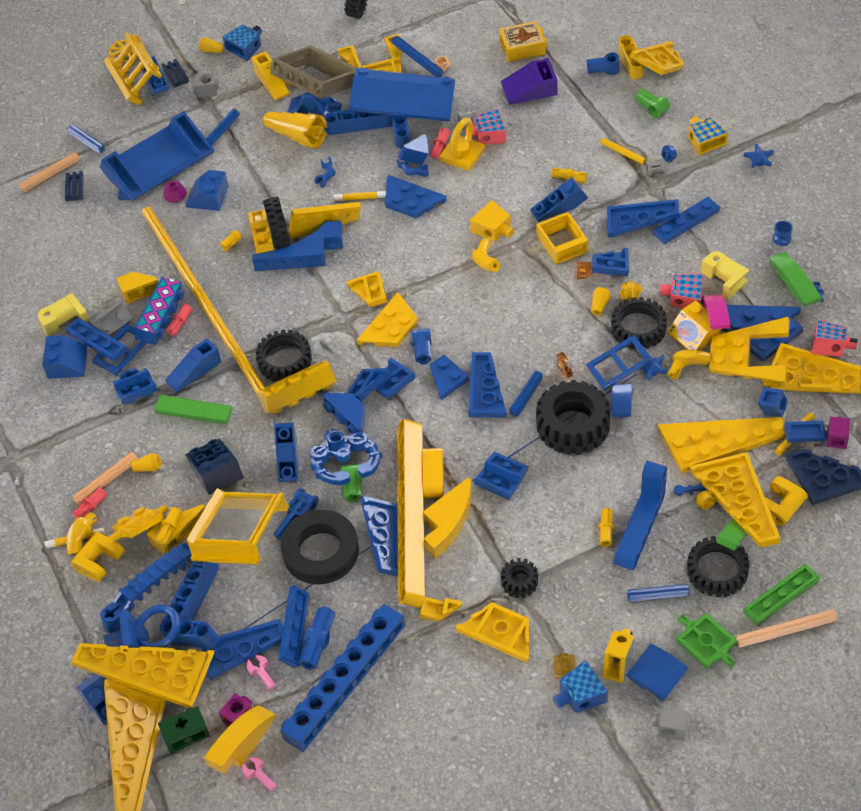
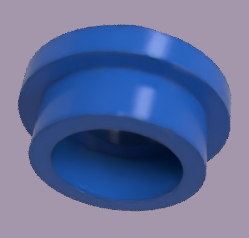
M665 145L662 148L661 156L669 163L676 159L677 151L674 146Z

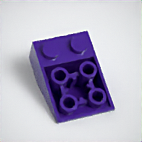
M549 58L532 61L501 80V85L509 105L558 95L557 78Z

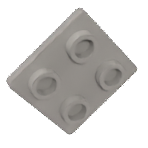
M116 298L104 307L105 311L102 308L90 317L91 321L88 324L110 335L134 317L123 304L126 300L124 298L121 300Z

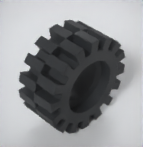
M346 0L344 5L346 6L344 8L346 16L357 19L362 18L364 11H366L365 7L368 4V0Z
M517 558V562H514V559H512L510 564L508 562L505 563V568L502 567L501 585L502 588L504 587L505 593L508 592V595L511 597L515 594V598H519V595H522V598H526V593L529 596L532 595V591L535 592L536 586H538L536 566L533 567L531 561L528 563V559H524L521 562V558ZM515 574H524L528 577L526 581L521 583L512 580V576Z

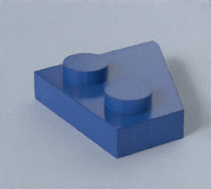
M623 248L622 252L614 253L612 250L603 254H594L591 260L592 273L628 277V248Z
M444 354L430 364V370L441 400L469 381V375Z
M393 358L388 359L387 366L392 375L375 389L377 393L387 400L416 378L414 372Z

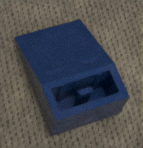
M220 438L210 440L206 445L193 448L189 453L185 454L200 483L209 495L214 493L217 488L222 489L244 478L237 458Z

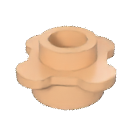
M439 56L435 59L434 64L445 72L452 65V62L448 61V58L445 56Z

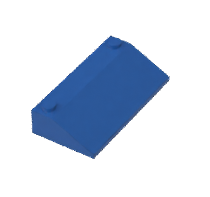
M364 67L356 68L349 111L450 122L455 79L370 70Z
M183 111L171 118L167 127L121 154L115 151L101 160L100 169L111 183L133 201L213 153L214 149L187 113Z

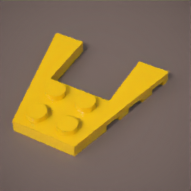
M400 34L384 37L391 59L361 66L353 45L337 49L338 55L344 62L357 68L364 67L370 70L402 73L401 50L391 43L393 37H400Z
M789 317L712 336L711 359L709 362L710 373L732 377L734 375L743 376L744 379L749 380L755 378L762 380V382H777L786 386V365L749 367L751 339L789 337Z

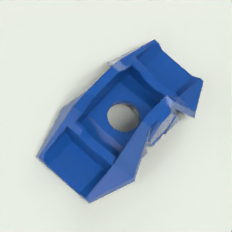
M306 92L291 99L287 112L311 113L324 117L329 112L341 111L342 103L330 96L320 99Z

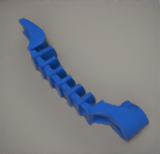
M204 533V535L202 536L201 539H210V538L207 536L206 533ZM180 543L179 546L173 547L170 552L164 553L162 558L156 559L150 567L147 566L141 574L138 573L135 579L128 581L124 588L119 589L113 602L102 609L100 613L104 631L107 633L119 631L121 625L118 611L127 609L131 612L135 608L134 600L142 601L144 592L148 594L152 592V585H161V578L167 580L169 579V572L177 574L178 569L186 570V560L188 559L192 563V554L188 543Z

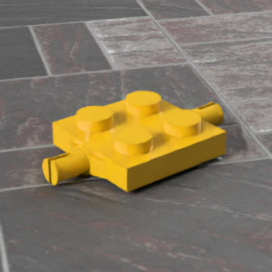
M164 504L156 510L142 507L136 509L133 515L117 520V524L111 526L114 533L107 536L108 541L112 544L120 538H133L163 521V514L169 512L167 505Z

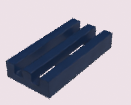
M174 59L173 63L168 61L167 65L161 64L162 69L174 88L189 82L188 76L177 59ZM175 66H176L177 70L179 71V73L181 74V76L183 77L184 80H182L181 77L179 76L178 72H177L176 69L174 68ZM168 69L172 70V72L174 73L175 77L179 82H176L174 80L173 76L171 75Z
M79 171V174L73 172L72 175L69 172L66 173V201L83 200V171ZM72 179V195L70 197V183ZM76 179H79L78 196H76Z

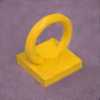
M463 118L456 125L451 141L439 156L441 162L470 171L484 153L486 144L472 140L473 123L471 119ZM466 125L465 137L460 136L463 127Z

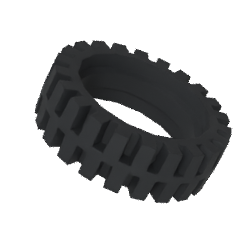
M279 197L263 200L275 250L290 246L291 243Z
M633 297L632 301L626 299L625 303L620 302L619 306H616L612 313V334L618 343L635 335L646 349L650 348V344L654 347L657 345V342L660 343L662 338L665 337L667 329L666 312L661 305L658 306V302L654 301L651 303L649 298L644 301V297H640L639 300ZM643 313L653 317L657 321V327L648 333L636 334L625 330L621 326V321L630 314ZM631 343L630 349L635 350V346Z
M281 330L279 334L278 331H274L273 336L269 333L267 339L263 337L261 339L262 343L259 342L257 345L256 361L261 374L265 375V378H271L273 382L277 379L278 381L285 379L311 366L312 354L309 342L305 339V336L300 335L297 331L294 334L293 330H288V333L285 330ZM279 346H295L302 352L301 357L289 366H272L266 361L267 355Z
M711 536L710 540L707 537L703 538L702 542L698 541L696 546L691 548L687 560V575L696 589L700 588L701 593L704 594L707 591L708 596L711 597L713 593H716V597H721V594L724 593V596L727 597L730 595V592L732 594L737 593V590H741L743 584L746 583L749 574V560L743 546L740 548L738 546L736 550H732L718 544L716 536ZM711 552H721L736 560L738 572L731 579L714 581L700 573L698 561L703 555Z

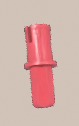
M441 128L438 137L434 139V146L430 157L438 159L442 150L446 148V141L450 135V131L447 128Z
M183 304L178 313L173 316V320L166 330L170 336H175L182 325L186 324V319L193 311L190 305Z
M97 488L92 495L84 498V502L73 511L74 518L85 517L92 510H96V506L107 497V493L102 488Z

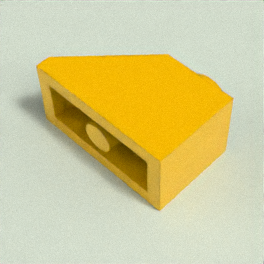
M131 272L116 278L126 304L152 295L158 285L156 277L137 272Z

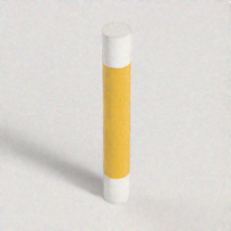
M386 191L335 194L334 202L385 198Z
M104 527L90 530L83 540L90 539L95 532L105 535ZM66 536L45 541L46 549L66 545Z

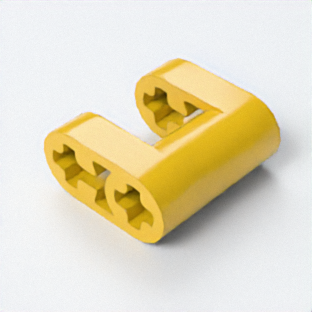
M776 476L769 486L775 494L783 499L779 504L766 497L765 499L774 523L783 527L808 496L801 487L781 476Z
M95 532L72 559L70 564L79 573L96 582H100L105 577L106 571L100 565L94 563V561L101 553L118 560L125 550L116 541L111 544L106 536Z

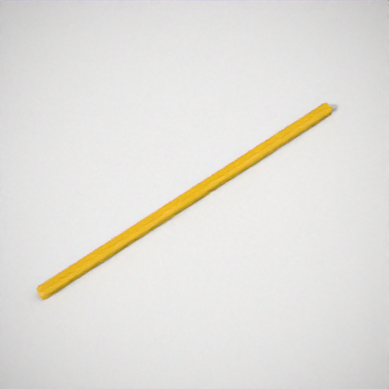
M151 207L143 208L142 212L255 392L265 388Z

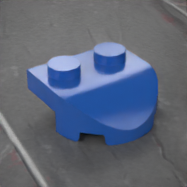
M137 368L127 370L119 375L120 379L118 381H113L122 405L133 403L138 398L150 396L153 392L158 391L149 370L146 368L143 371H138Z

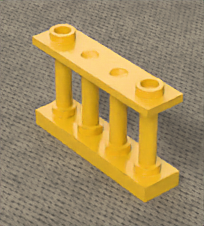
M126 32L125 36L129 43L117 58L112 59L107 56L104 63L125 98L132 103L140 105L143 100L139 95V91L152 75L161 78L162 75L159 67L153 62L141 43V38L136 34L132 35ZM133 48L135 52L122 67V61ZM139 58L141 62L128 77L127 72ZM145 67L146 73L134 87V80Z

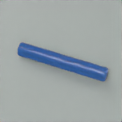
M399 36L393 37L391 41L393 45L435 77H442L444 71Z

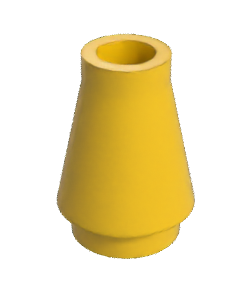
M202 37L199 43V50L203 53L222 54L224 44L208 37Z
M597 287L593 291L592 314L596 316L602 315L605 306L611 298L608 289Z
M150 453L132 461L133 472L157 471L162 467L161 458L158 453Z

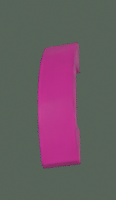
M723 295L702 296L701 302L707 310L711 330L730 328L728 310Z

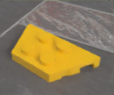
M672 41L632 51L629 56L660 75L681 70L684 66L678 51H674L672 48L674 46Z
M396 293L359 336L357 343L358 345L374 343V346L398 347L418 324V318L402 296Z
M492 602L485 606L482 611L471 615V619L463 624L459 623L455 627L458 633L523 662H529V618Z

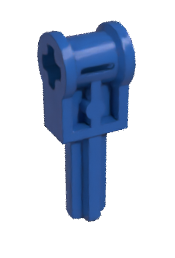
M302 488L298 489L289 503L288 515L275 530L274 536L281 540L283 532L290 522L304 513L315 510L319 497L309 495Z

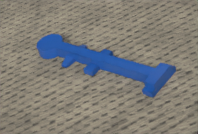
M701 483L698 486L688 485V487L676 485L674 487V494L681 496L683 493L689 492L690 495H693L694 491L702 492L706 489Z

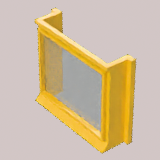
M217 488L186 539L192 554L191 561L258 565L261 558L257 543L274 512H287L289 508L283 492L279 494L223 492Z

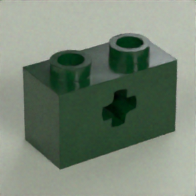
M198 706L187 708L182 713L167 717L158 723L170 754L210 737Z

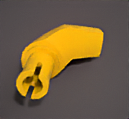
M483 238L480 240L478 248L472 251V260L485 271L496 272L501 267L497 259L487 255L491 242Z
M701 350L676 352L672 357L673 363L667 375L677 380L683 367L692 364L707 365L711 359L710 353Z
M88 513L85 517H79L73 522L66 536L68 555L77 554L82 549V540L90 532L91 526L97 523V518L92 520L96 517L94 513Z

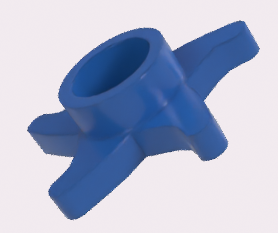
M755 144V151L745 152L743 157H748L752 160V168L763 165L771 166L772 162L768 158L773 155L774 150L763 151L758 144Z
M664 355L652 358V362L640 368V370H644L648 380H651V376L667 374L668 372L667 369L661 366L664 361Z

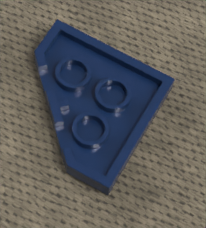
M807 449L786 455L789 466L802 489L807 493L812 505L861 490V469L857 466L851 465L850 467L841 464L839 460L825 455L820 457L812 454V451Z

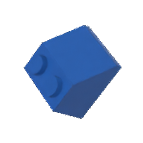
M208 170L196 179L186 207L220 211L229 187L226 172Z
M65 335L46 336L42 366L47 378L84 377L87 345Z

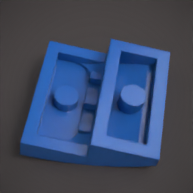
M494 451L485 461L484 469L475 478L474 485L509 500L522 482L529 466Z
M649 644L626 676L641 689L647 688L658 699L663 701L688 667L663 649Z

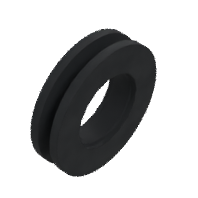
M315 510L298 516L286 527L281 538V552L287 570L295 578L308 584H327L339 580L353 568L359 554V545L354 526L346 517L334 511ZM319 533L330 534L340 541L339 549L328 559L321 561L310 560L303 557L300 553L301 545L312 535Z

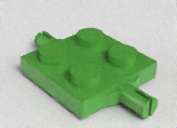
M705 613L700 619L694 621L689 620L684 614L679 616L678 621L686 628L676 638V642L706 670L720 660L724 661L730 668L732 665H735L736 660L728 654V651L737 644V639L710 615Z

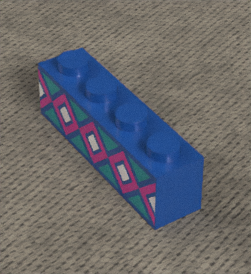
M161 277L135 326V340L157 345L159 339L163 338L165 327L170 325L171 316L173 313H176L179 300L182 301L185 291L182 290V282Z

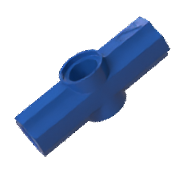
M322 606L318 608L312 626L306 630L304 637L305 645L298 661L299 665L305 669L312 670L317 668L322 651L329 644L330 629L336 616L335 611L329 607Z

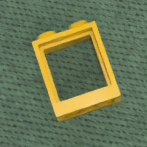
M569 212L536 224L537 237L556 265L588 253V239ZM567 228L574 240L555 247L548 238V235Z

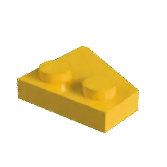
M380 271L346 281L348 287L369 307L387 302Z

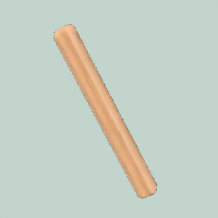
M831 609L736 636L737 646L741 648L837 621V614L835 610Z

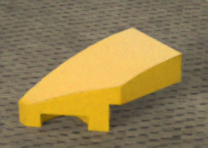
M424 597L419 618L440 622L458 610L462 605V601L446 597L444 601Z

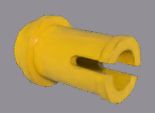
M237 230L231 231L230 235L220 242L219 245L227 252L236 243L241 242L242 235Z

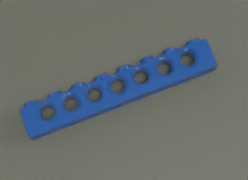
M385 604L380 609L374 611L371 620L361 627L358 636L348 643L342 655L337 656L333 666L329 671L327 670L323 673L316 687L313 686L309 690L307 698L296 706L293 715L282 723L280 731L283 740L301 752L307 749L404 629V615ZM341 674H347L344 677H338ZM328 690H334L331 693H325ZM315 706H321L318 709H312ZM302 722H308L306 725H299Z

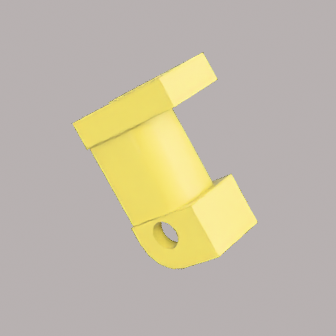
M715 251L707 255L702 260L701 273L710 279L717 276L725 282L722 295L727 300L748 283V279L745 276L749 273V270L721 252Z
M73 293L48 307L46 306L38 313L42 329L47 336H52L59 332L61 324L76 316L87 323L90 322L87 311Z

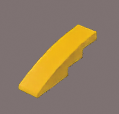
M265 209L249 212L248 216L256 254L273 251L274 247Z

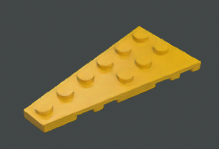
M781 343L771 366L786 365V386L777 382H764L762 390L764 387L784 391L861 394V366L824 355L811 354V351Z
M782 417L657 424V430L681 473L690 471L689 466L733 456L786 437L784 430L785 422Z
M747 452L689 466L691 474L708 492L711 491L712 496L760 548L781 543L778 530Z
M79 643L71 665L186 708H193L215 651L207 650V652H201L195 649L183 651L174 650V648L141 646L140 648H129L123 645L111 647L105 644Z
M106 678L104 689L115 811H140L159 733L158 723L162 720L166 700Z

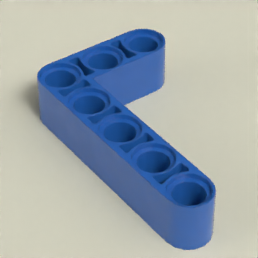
M349 110L329 112L324 115L327 123L325 131L329 135L393 127L396 147L402 149L404 145L411 142L407 117Z
M646 461L642 472L641 495L616 551L614 565L634 571L664 500L667 466Z
M192 561L170 607L177 611L180 617V630L177 637L171 643L172 645L211 649L218 644L219 636L209 623L194 620L219 570L217 562ZM168 614L165 615L160 624V631L165 637L169 634L172 627V620Z

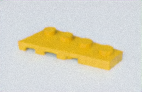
M359 202L292 209L288 231L289 239L314 233L323 226V222L341 221V224L359 220L361 205Z

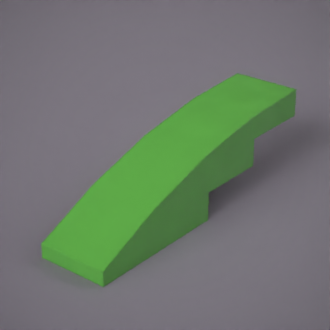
M786 252L769 257V263L778 271V277L787 284L788 292L804 306H808L822 301V297L811 280Z

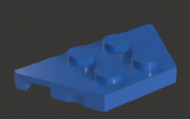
M391 175L387 176L385 206L388 209L416 219L425 212L433 210L434 205L440 202L444 204L447 201L446 195Z

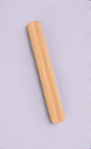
M73 152L20 183L19 186L23 192H27L77 163L80 158L76 152Z
M130 452L72 497L77 505H81L84 502V498L92 495L97 488L105 487L131 467V462L138 459L136 454Z

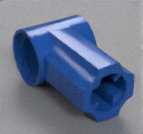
M610 52L603 58L587 59L588 74L606 72L609 75L617 74L620 71L619 55Z
M430 328L411 330L413 347L415 349V361L421 365L427 364L429 361H432Z

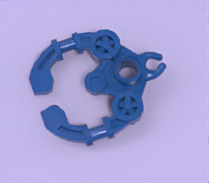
M331 429V433L326 430L324 433L325 441L321 445L312 447L310 450L311 469L315 471L316 478L333 485L350 483V476L348 471L331 473L324 468V464L330 460V456L335 457L339 462H347L351 458V450L355 452L365 451V453L369 454L370 460L357 467L358 474L362 478L375 473L382 458L381 451L377 450V444L367 438V435L363 432L344 435L343 432L336 429Z

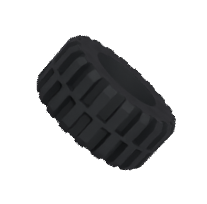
M571 380V382L562 381L557 386L554 384L549 387V391L545 390L542 397L539 398L536 407V427L540 439L543 442L545 441V445L549 448L553 447L554 451L558 453L562 451L565 455H570L571 453L581 455L582 452L586 451L588 453L593 451V447L598 448L606 440L610 431L611 408L609 407L608 398L605 397L601 390L597 391L596 386L588 385L585 381H581V383L576 382V380ZM580 411L590 418L579 424H567L560 421L557 417L564 412Z

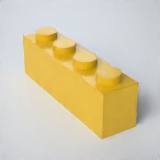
M323 360L256 393L265 413H272L274 415L283 411L282 407L289 405L291 407L298 404L299 399L303 397L308 399L315 396L316 391L320 389L325 391L332 388V384L337 382L329 362Z

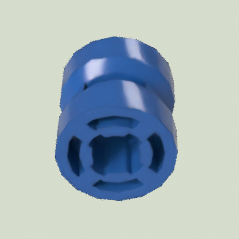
M779 221L775 224L773 242L776 245L786 246L791 242L792 224L788 221Z

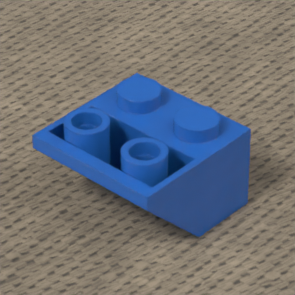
M93 674L77 686L76 690L102 724L106 725L107 712L104 689L106 678Z

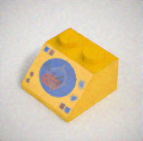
M695 300L681 310L668 329L667 334L686 350H702L711 343L712 336L721 334V329L711 330L706 308Z

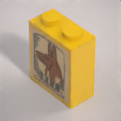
M537 21L499 29L500 44L508 62L546 54L548 41L546 37H543V29L539 27Z

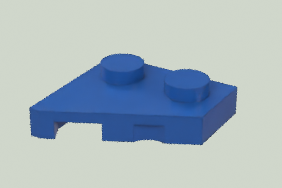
M389 368L362 369L347 393H351L359 401H363L388 379L392 372Z

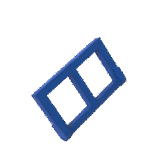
M126 323L113 338L119 341L126 332L135 335V327ZM140 341L133 350L127 348L128 351L125 353L127 356L117 367L101 360L104 356L100 353L92 359V363L118 376L120 371L141 350L146 342Z
M632 335L587 363L586 366L605 391L653 360L635 335ZM633 343L644 359L627 369L616 353ZM611 356L622 373L605 382L594 366Z

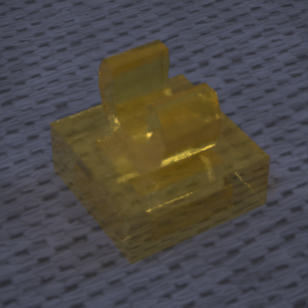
M560 653V655L553 656L555 679L563 678L575 668L574 654Z

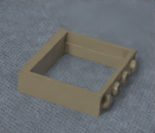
M310 45L272 58L270 74L322 99L351 88L357 67ZM310 64L335 77L321 81L297 69V67Z

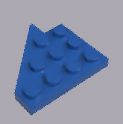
M726 305L730 320V328L722 329L726 333L789 317V337L751 339L750 352L762 362L775 354L781 343L788 344L803 333V327L793 320V318L800 314L801 308Z

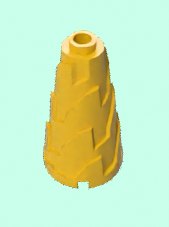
M270 111L263 116V123L267 128L289 137L290 140L299 142L300 145L308 148H318L326 137L327 132L323 131V127L327 128V123L321 115Z

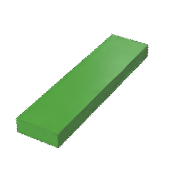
M166 395L159 396L154 409L156 414L227 425L233 410L230 405Z
M805 563L743 608V613L756 626H759L819 582L820 577Z

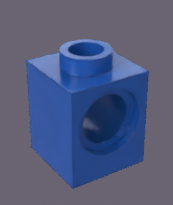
M768 387L763 388L758 401V405L764 415L783 417L788 404V399L782 390Z

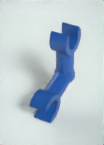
M328 157L329 162L324 163L321 159L322 168L326 169L327 172L324 175L316 176L314 179L315 184L320 182L321 188L326 185L328 179L336 174L330 157Z
M397 159V167L403 169L407 176L418 174L422 177L429 176L428 165L423 164L419 168H410L407 161L400 162Z

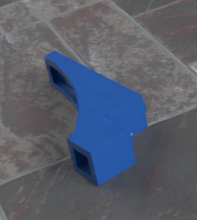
M341 221L323 222V226L314 233L290 246L270 252L252 254L254 270L266 271L326 266V250L343 249Z

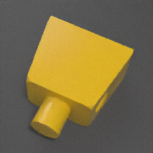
M492 200L470 219L471 232L491 241H497L502 235L511 238L515 231L511 228V216Z

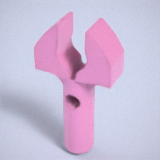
M255 655L260 666L259 668L253 666L248 659L247 670L250 676L259 675L269 690L274 689L276 684L266 671V667L269 666L267 659L263 656Z
M249 757L256 770L248 769L243 763L244 777L248 781L251 778H257L270 791L275 790L276 784L262 771V768L265 766L264 762L260 758Z

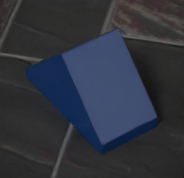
M424 134L404 145L397 158L422 165L429 154L427 136Z

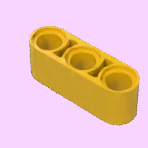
M621 36L619 38L618 54L629 77L640 79L643 77L644 65L629 57L632 51L638 50L635 41L631 36Z
M442 448L423 449L424 499L442 498L444 496Z

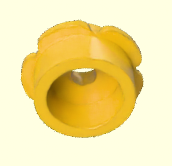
M702 491L697 495L696 504L699 508L707 510L714 505L715 498L712 496L711 491Z

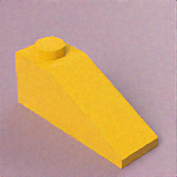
M201 504L183 511L176 524L177 528L172 532L167 544L160 545L156 541V537L162 527V521L152 526L147 533L150 544L163 554L170 552L173 547L179 546L189 536L206 506Z

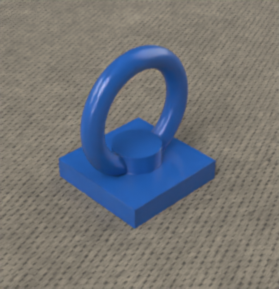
M168 605L152 606L145 610L138 619L127 609L118 611L123 644L129 648H140V646L165 648L174 641L180 630V617L177 611ZM154 614H168L172 620L169 634L159 642H147L149 641V636L144 623Z

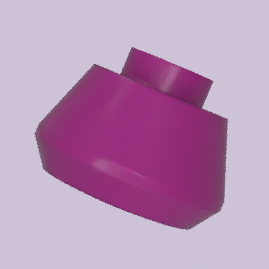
M178 181L168 182L163 193L165 200L171 203L181 202L187 195L186 188Z

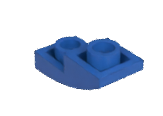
M632 384L613 385L612 418L631 417L633 407Z

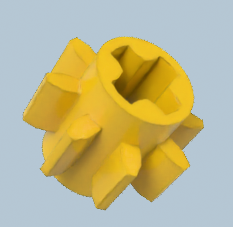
M631 280L621 285L622 290H620L619 295L622 300L629 299L632 301L633 297L639 299L641 297L639 293L643 290L640 283L635 284Z

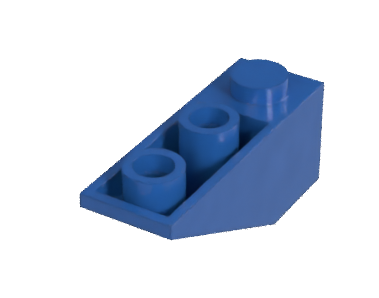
M571 177L530 210L536 220L540 222L575 209L586 201L588 197L581 186Z
M208 338L194 346L166 378V383L177 393L222 363L218 348Z

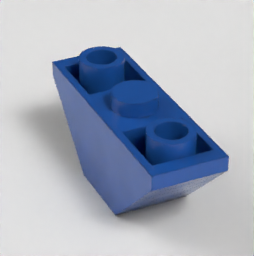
M155 56L151 57V59L159 67L162 77L158 78L152 75L146 82L152 96L169 90V85ZM145 67L142 70L143 74H145L147 71Z
M324 393L322 395L324 409L328 413L331 412L339 424L345 425L350 434L356 432L364 433L366 415L362 402L351 393Z
M294 422L274 423L278 482L298 481L299 455Z

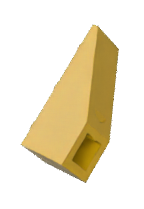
M266 51L251 57L254 73L275 101L290 95L284 81L270 74L272 59Z

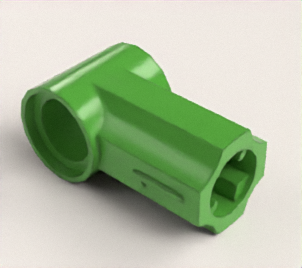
M640 89L635 96V101L647 108L649 114L654 118L659 117L670 108L667 98L664 96L658 98L646 89Z
M360 464L341 466V471H348L350 476V483L344 484L345 501L350 503H358L362 498V477L358 474L357 470Z

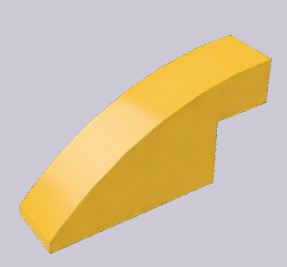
M469 477L423 511L425 523L433 530L424 537L425 549L435 559L452 544L467 519L472 499V484Z
M260 705L245 712L212 745L204 756L206 764L223 774H226L232 764L242 768V764H245L277 715Z

